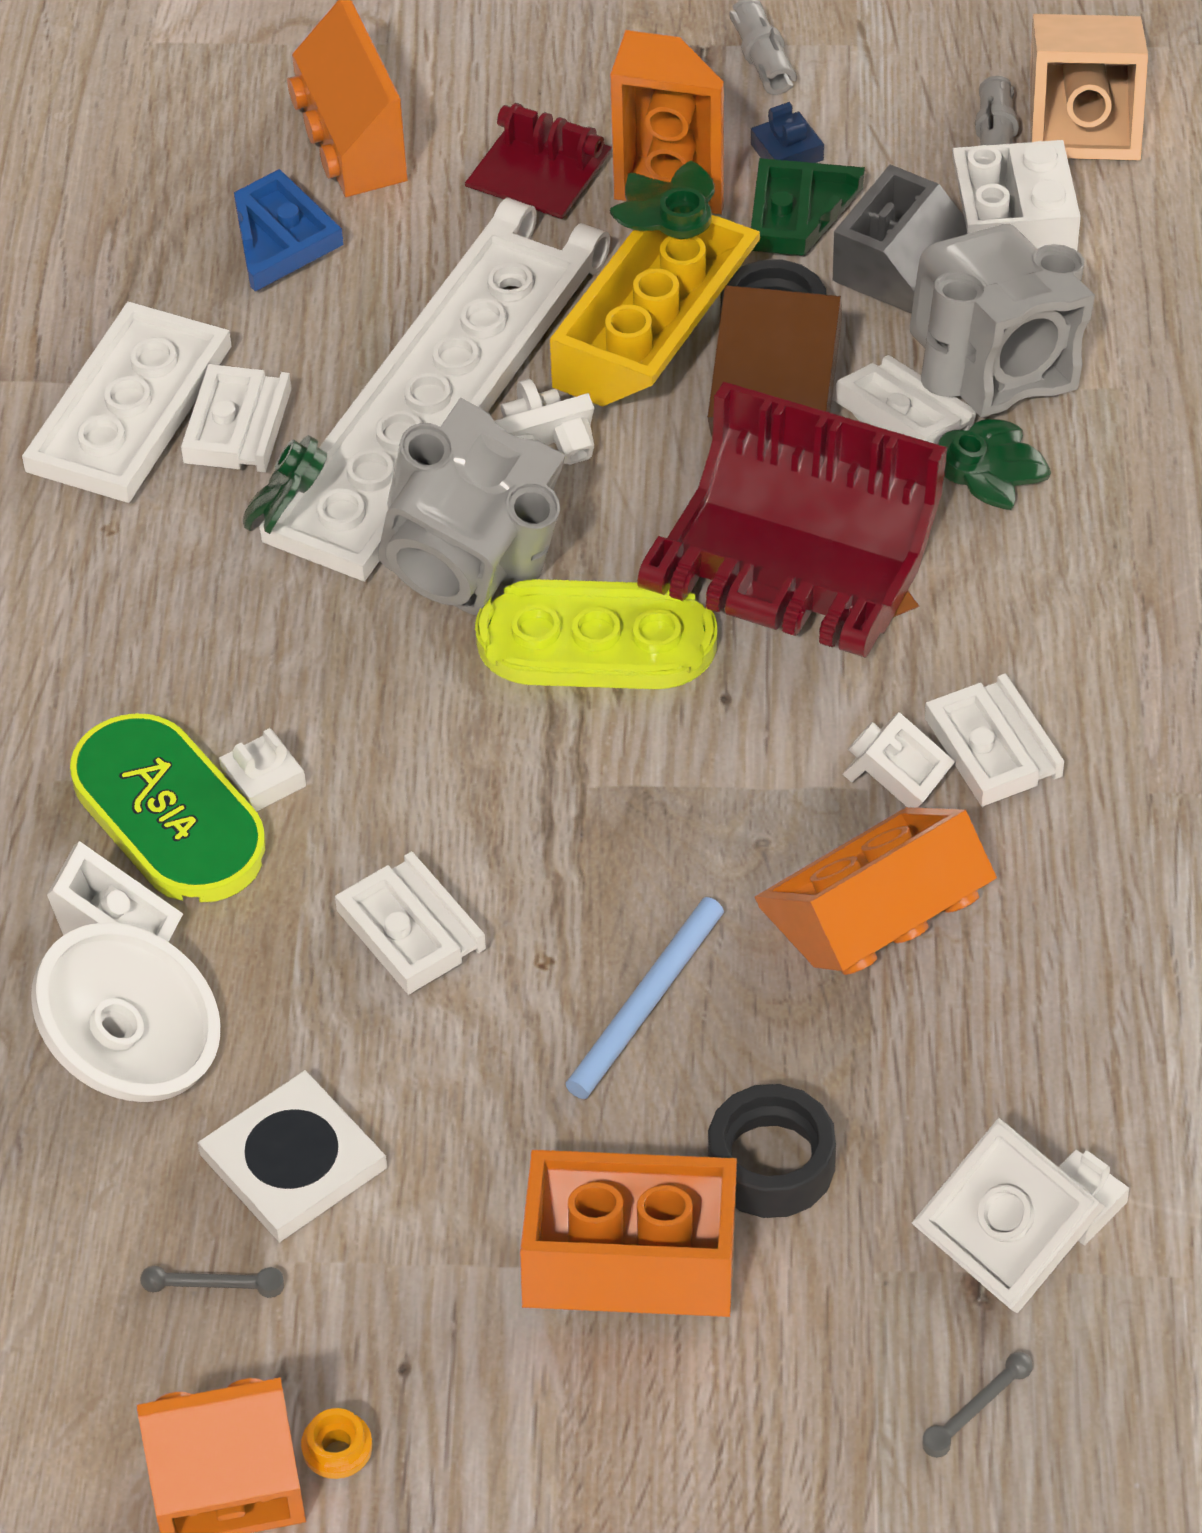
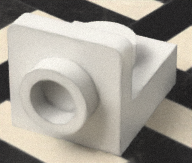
M898 712L881 729L873 722L864 729L848 748V751L856 758L842 775L852 783L866 771L906 807L917 808L925 801L955 761Z

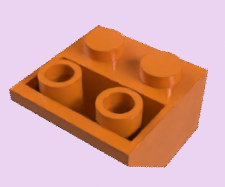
M281 1377L264 1381L257 1378H246L231 1383L227 1388L195 1394L172 1392L159 1397L156 1401L137 1405L160 1533H254L306 1523Z

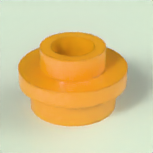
M331 1408L317 1414L305 1428L301 1439V1450L305 1463L314 1473L325 1478L341 1479L352 1476L367 1464L372 1454L373 1443L368 1425L359 1416L342 1408ZM342 1441L349 1445L347 1449L340 1452L325 1451L327 1446L333 1442Z

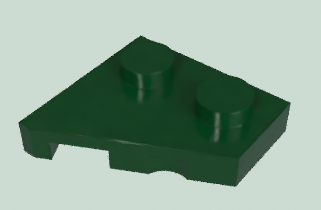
M759 158L751 229L760 231V240L752 251L805 256L863 190L865 167Z

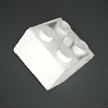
M1063 140L980 145L952 149L954 169L968 234L1002 224H1011L1037 249L1044 245L1057 244L1068 246L1077 251L1080 212Z

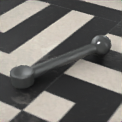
M154 1265L144 1269L140 1277L143 1288L152 1293L161 1291L165 1286L257 1289L262 1296L272 1298L280 1295L284 1289L283 1274L280 1270L273 1267L264 1268L257 1275L166 1273L161 1267Z
M1024 1352L1010 1354L1006 1360L1005 1369L944 1426L936 1425L926 1429L922 1442L926 1454L936 1458L946 1455L950 1450L951 1438L1014 1379L1028 1377L1033 1369V1363L1029 1355Z

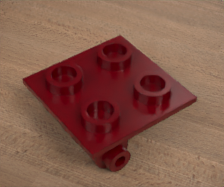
M514 103L511 107L503 105L498 113L497 124L504 127V131L465 181V187L501 199L511 198L534 206L537 211L563 219L612 152V146L605 145L604 138L597 135V131L593 127H583L568 122L562 117L556 118L553 122L552 114L547 112L542 113L538 118L537 111L525 108L519 103Z

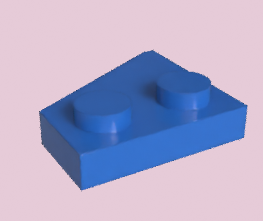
M280 169L234 192L250 287L255 292L344 245L342 228Z

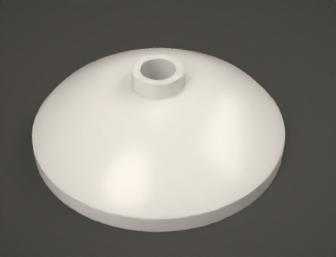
M97 923L82 926L58 939L44 955L36 969L32 983L31 1001L39 1033L59 1063L89 1087L103 1094L127 1101H161L175 1097L191 1088L212 1064L220 1041V1017L213 993L196 966L181 951L161 937L125 924Z

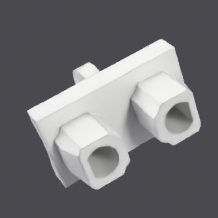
M531 379L519 381L517 383L518 399L501 404L503 418L495 420L497 425L506 432L520 438L539 440L546 445L555 443L558 451L566 455L563 464L571 465L590 459L594 449L590 427L594 406L589 393L560 401L556 388L538 393Z

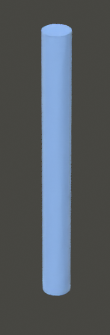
M704 897L569 1077L566 1082V1088L571 1094L580 1099L588 1098L723 915L724 910L720 903L710 897Z

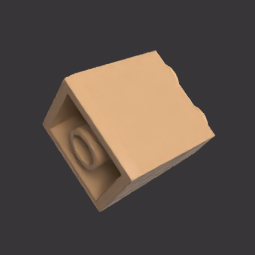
M1033 14L1030 57L1031 142L1063 140L1067 158L1141 160L1148 50L1141 16Z

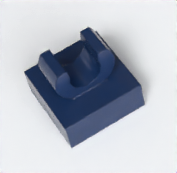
M790 102L770 108L768 111L769 122L751 128L750 144L760 158L817 163L824 160V143L799 111L792 113L793 108Z

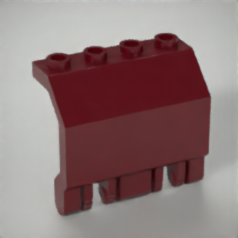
M723 381L714 395L712 443L698 489L668 537L658 536L640 566L637 585L639 588L665 595L669 590L671 598L683 601L686 600L699 577L709 579L712 582H710L706 592L705 607L707 609L720 613L725 607L726 615L777 630L782 624V631L793 636L798 635L811 612L822 614L825 617L819 629L820 644L833 648L839 639V650L866 658L880 633H885L919 571L943 492L947 447Z

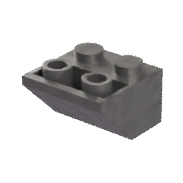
M890 164L834 231L832 281L912 313L921 254L934 243L968 234L963 214L940 184Z

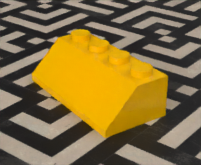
M712 215L711 224L703 233L689 239H677L662 233L660 230H633L551 336L552 388L575 397L589 393L592 403L603 407L652 386L758 243L760 231Z

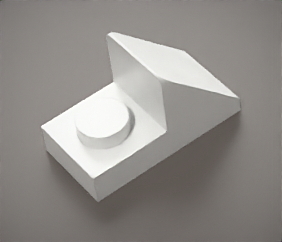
M80 841L73 846L47 894L63 935L90 924L117 923L146 930L169 942L183 915L179 910Z

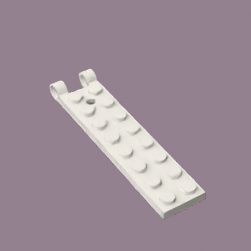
M505 198L499 204L494 217L319 448L327 452V459L313 485L305 493L297 490L271 534L264 531V521L259 526L262 542L365 582L380 561L378 550L386 512L388 511L387 501L398 448L403 433L409 427L419 423H432L441 427L460 397L488 412L588 273L595 275L600 271L609 252V233L580 223L574 228L567 244L562 250L530 240L536 224L537 213L535 207L511 198ZM507 286H516V287H518L517 289H513V290H505V289H503V288H505V287H507Z

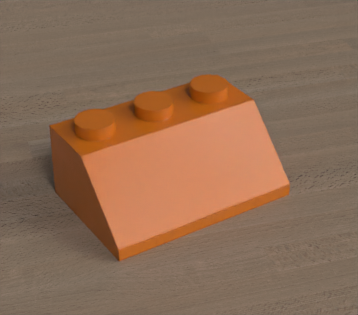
M338 0L293 52L295 76L288 78L287 84L294 108L296 110L303 108L305 111L303 118L310 142L312 144L319 142L321 145L319 148L320 157L327 178L336 177L346 198L408 180L401 99L352 0Z
M625 30L610 74L614 200L626 201L625 185L629 173L671 182L675 172L682 165L689 161H694L707 171L714 182L715 192L708 202L711 207V213L722 215L724 208V81L681 37Z
M905 807L756 895L755 900L765 915L814 968L841 971L844 975H848L873 964L878 958L875 952L892 941L894 943H903L923 934L929 928L927 920L940 912L950 913L971 905L980 897L977 890L997 879V876L966 809Z
M532 1150L520 1249L522 1308L730 1317L737 1158Z

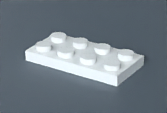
M127 302L22 455L25 472L130 503L196 402L208 364L220 365L232 347L229 330Z

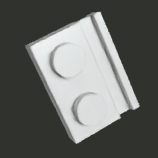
M890 355L883 357L882 365L880 366L871 363L837 380L832 398L833 401L852 412L858 420L864 423L938 444L940 438L946 432L960 429L968 431L976 417V412L957 397L939 396L928 391L921 383L920 374Z
M208 364L182 442L183 463L240 469L242 464L256 465L257 472H266L291 392L290 373L281 372L280 377L276 378L265 376L264 370Z
M1006 673L998 676L997 682L984 687L982 683H978L926 702L925 720L947 754L955 761L954 765L981 807L1038 786V780L1052 776L1054 780L1063 777V758Z
M412 851L404 855L405 862L392 869L387 865L335 895L337 912L408 995L462 963L461 958L473 950L480 953L486 949L483 931Z

